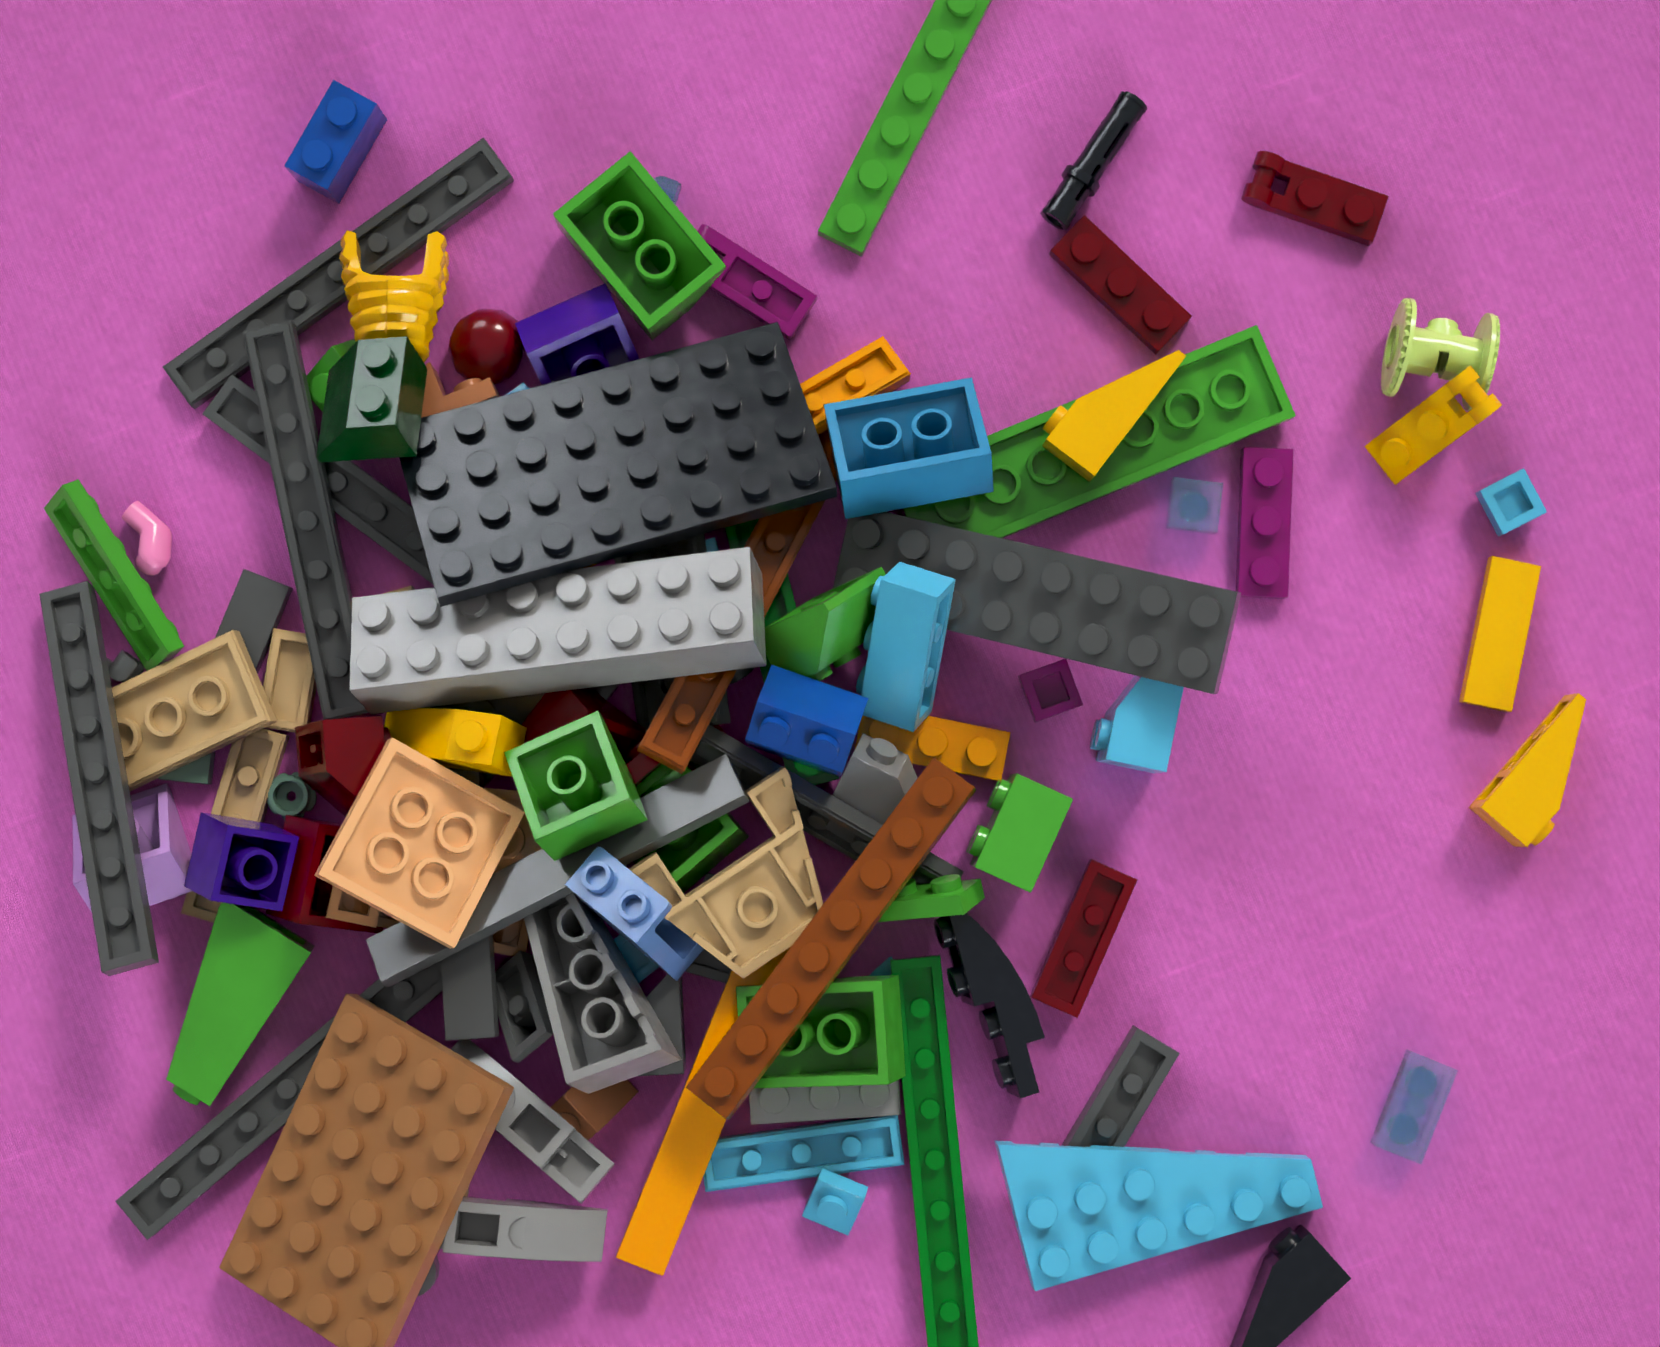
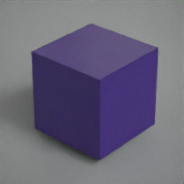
M201 812L184 887L210 901L283 911L299 836L269 823Z

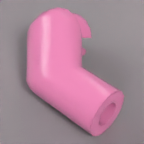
M135 501L125 510L122 519L140 534L139 555L135 561L137 568L145 575L154 576L159 574L162 568L166 567L170 561L172 533L170 528L140 501Z

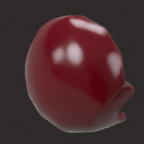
M479 309L460 319L450 336L448 348L456 372L467 380L472 378L484 380L490 377L494 385L502 383L505 379H509L514 375L525 352L515 325L519 321L503 310Z

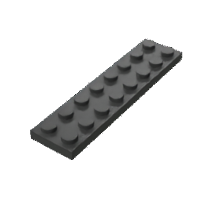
M890 512L849 518L847 521L833 588L879 567H882L885 574H887L897 563L903 562L956 579L947 630L1210 694H1218L1241 592Z

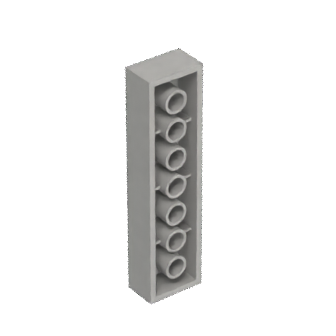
M750 547L580 568L440 607L434 587L352 598L349 690L370 714L766 666L763 576Z

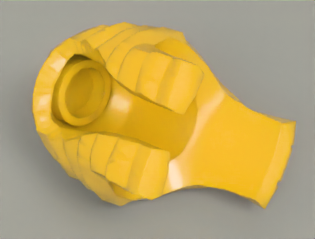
M346 230L340 242L342 251L340 252L339 259L343 269L341 278L345 285V295L349 301L348 311L353 315L350 319V324L355 332V341L407 336L422 361L425 362L429 358V343L434 338L432 329L438 322L437 312L443 307V297L447 294L446 284L449 280L447 269L449 255L445 251L447 247L445 236L438 231L428 234L424 267L421 274L386 276L372 275L362 271L361 249L357 240V234Z

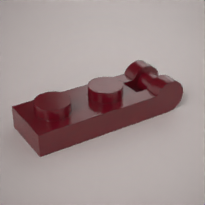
M1257 152L1253 163V168L1256 172L1252 183H1247L1241 198L1242 201L1262 210L1367 246L1373 243L1389 197L1388 195L1286 161L1283 157L1272 152ZM1274 178L1287 182L1283 195L1271 190Z

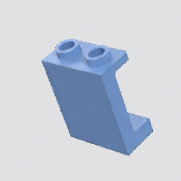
M597 847L565 884L604 922L676 981L704 950L703 947L664 918L672 908L671 903L602 847Z

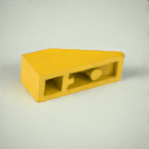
M1177 350L1076 399L1069 410L1060 405L1042 428L1050 434L1042 446L1090 482L1179 367L1186 355Z
M1579 693L1562 697L1469 806L1475 814L1514 847H1528L1530 843L1536 846L1554 828L1555 823L1551 819L1561 806L1586 699Z
M418 708L387 712L384 727L389 729L391 738L393 737L444 767L512 777L504 752L524 744L527 730L526 727L502 715L438 708Z

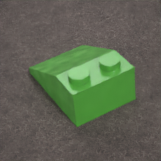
M899 975L835 978L754 1088L889 1085L905 1077ZM763 984L736 987L738 1017Z

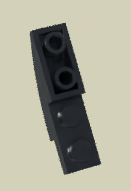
M967 913L935 919L934 929L936 937L943 949L948 948L953 966L947 968V976L954 996H961L962 1002L974 1007L984 1005V1010L979 1011V1019L988 1040L993 1039L998 1058L992 1060V1065L999 1086L1002 1089L1006 1088L1008 1093L1019 1098L1039 1093L1026 1044L1043 1039L1045 1036L1035 1007L1021 978L995 940Z

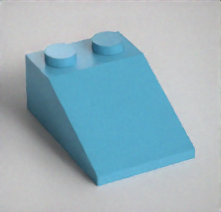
M1135 675L1106 711L1105 717L1095 721L1090 749L1098 750L1096 761L1149 773L1167 772L1184 687Z

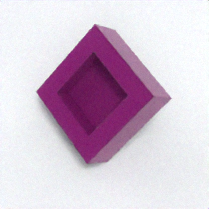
M1066 658L1018 675L1034 722L1083 705Z

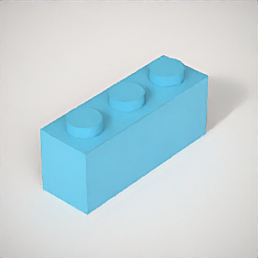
M903 562L897 563L885 576L878 577L871 594V604L876 606L874 621L868 626L863 642L864 649L868 650L867 663L862 668L856 684V692L868 698L863 716L914 732L930 715L933 708L956 579Z

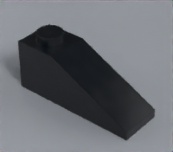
M1301 1224L1295 1230L1291 1227L1286 1228L1269 1244L1271 1252L1262 1261L1230 1347H1277L1351 1279L1315 1237Z

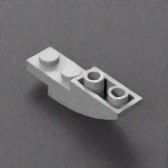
M470 1039L459 1040L452 1047V1051L514 1087L495 1130L582 1204L615 1164L557 1112Z
M464 1196L440 1249H443V1253L547 1261L601 1262L608 1209L508 1198L503 1201Z

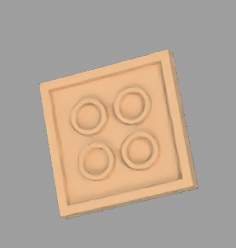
M392 737L386 741L314 876L449 949L455 948L525 812Z

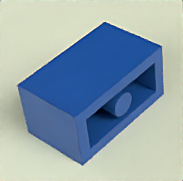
M333 80L284 167L298 182L340 204L385 125L387 118L377 103Z

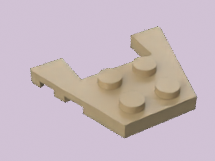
M781 766L745 791L770 829L772 837L689 893L684 894L656 852H653L629 868V870L671 903L672 908L664 917L666 920L670 921L743 979L791 947L823 905L812 858H810L803 832L804 827L800 812L797 809L790 774L784 766Z

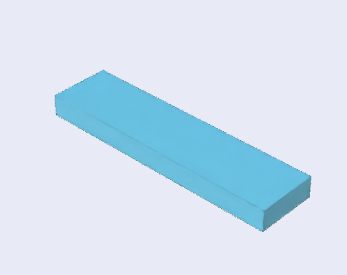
M898 1115L862 1117L719 1137L703 1176L705 1192L818 1177L822 1168L836 1174L905 1165Z

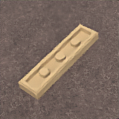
M263 728L232 743L211 814L264 823L268 809V792L273 779L278 776L289 735ZM192 891L186 894L181 913L214 923L218 908L222 902L210 901Z

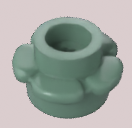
M294 772L292 775L282 773L273 779L268 792L267 803L270 810L274 814L282 815L284 820L286 815L304 817L306 811H311L314 808L317 795L315 790H312L299 777V772ZM291 791L296 793L294 801H290L287 797Z

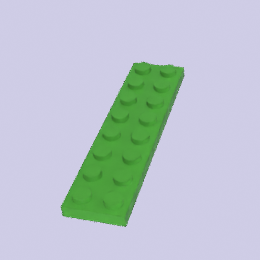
M1255 325L1185 354V359L1090 482L1042 446L1050 435L1042 428L1058 408L1056 407L987 436L992 454L994 492L903 508V511L907 517L1005 538L1289 421L1296 415L1260 330ZM1076 400L1063 404L1062 406L1069 410Z

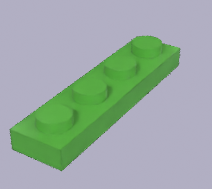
M79 479L62 485L44 507V510L146 671L173 659L184 647L179 638L178 631L175 625L166 618L154 599L149 584L140 577L126 555L123 543L114 536L100 514L97 502L92 496L88 495Z

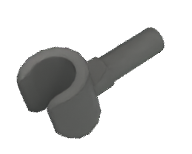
M124 650L120 651L114 661L107 658L110 678L116 681L125 682L140 675L145 669L140 660Z

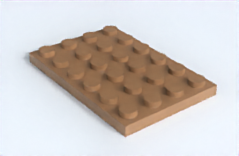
M346 993L219 1268L337 1347H394L514 1087L358 994Z

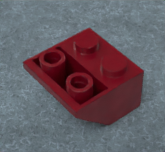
M382 716L327 719L295 727L299 777L346 817L386 741L391 738L389 729L383 727Z

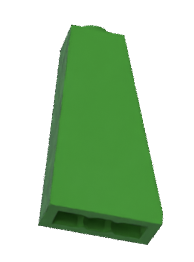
M229 903L220 904L166 1080L174 1084L172 1090L175 1094L194 1105H198L200 1101L208 1106L212 1104L311 954L315 945L254 907Z

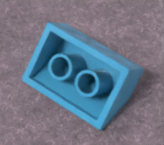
M972 377L824 404L845 519L994 492L992 454Z

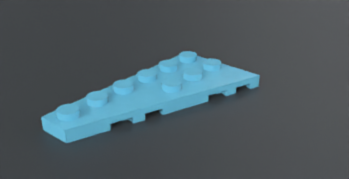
M994 1141L1029 1280L1034 1291L1323 1208L1312 1160L1306 1155L1246 1152V1154H1228L1206 1150L1185 1152L1170 1151L1169 1149L1100 1145L1078 1147L1060 1146L1056 1143H1039V1145L1014 1144L1012 1141Z

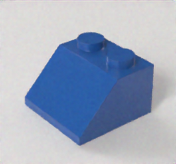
M771 665L756 702L745 738L746 745L841 778L868 698Z

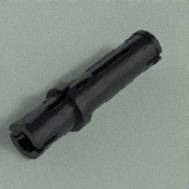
M1121 91L1111 110L1103 119L1079 158L1073 165H1067L1061 175L1063 181L1040 213L1048 223L1058 229L1067 230L1088 196L1092 197L1096 194L1100 187L1098 181L1104 171L1112 162L1136 123L1147 110V105L1139 97L1128 91Z

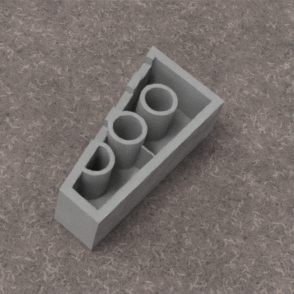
M571 893L524 918L567 1085L590 1094L682 1060L605 923L577 895Z

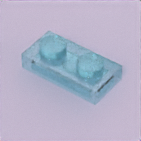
M1406 1049L1370 1143L1422 1164L1458 1070Z

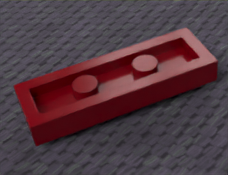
M1085 215L1050 250L1049 255L1155 355L1192 317L1189 312Z
M1089 859L1032 990L1031 998L1078 1018L1138 879Z

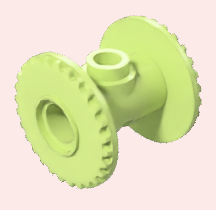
M1404 298L1401 300L1394 314L1385 345L1381 369L1382 393L1386 396L1394 397L1402 384L1405 373L1431 377L1432 373H1438V378L1450 381L1470 365L1480 376L1476 381L1488 393L1499 351L1500 323L1498 316L1492 313H1485L1475 330L1474 336L1468 337L1463 336L1458 329V324L1448 318H1435L1430 320L1425 328L1416 327L1417 305L1415 299ZM1462 397L1463 408L1465 411H1469L1472 408Z

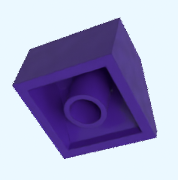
M606 283L515 323L526 354L541 385L639 359Z

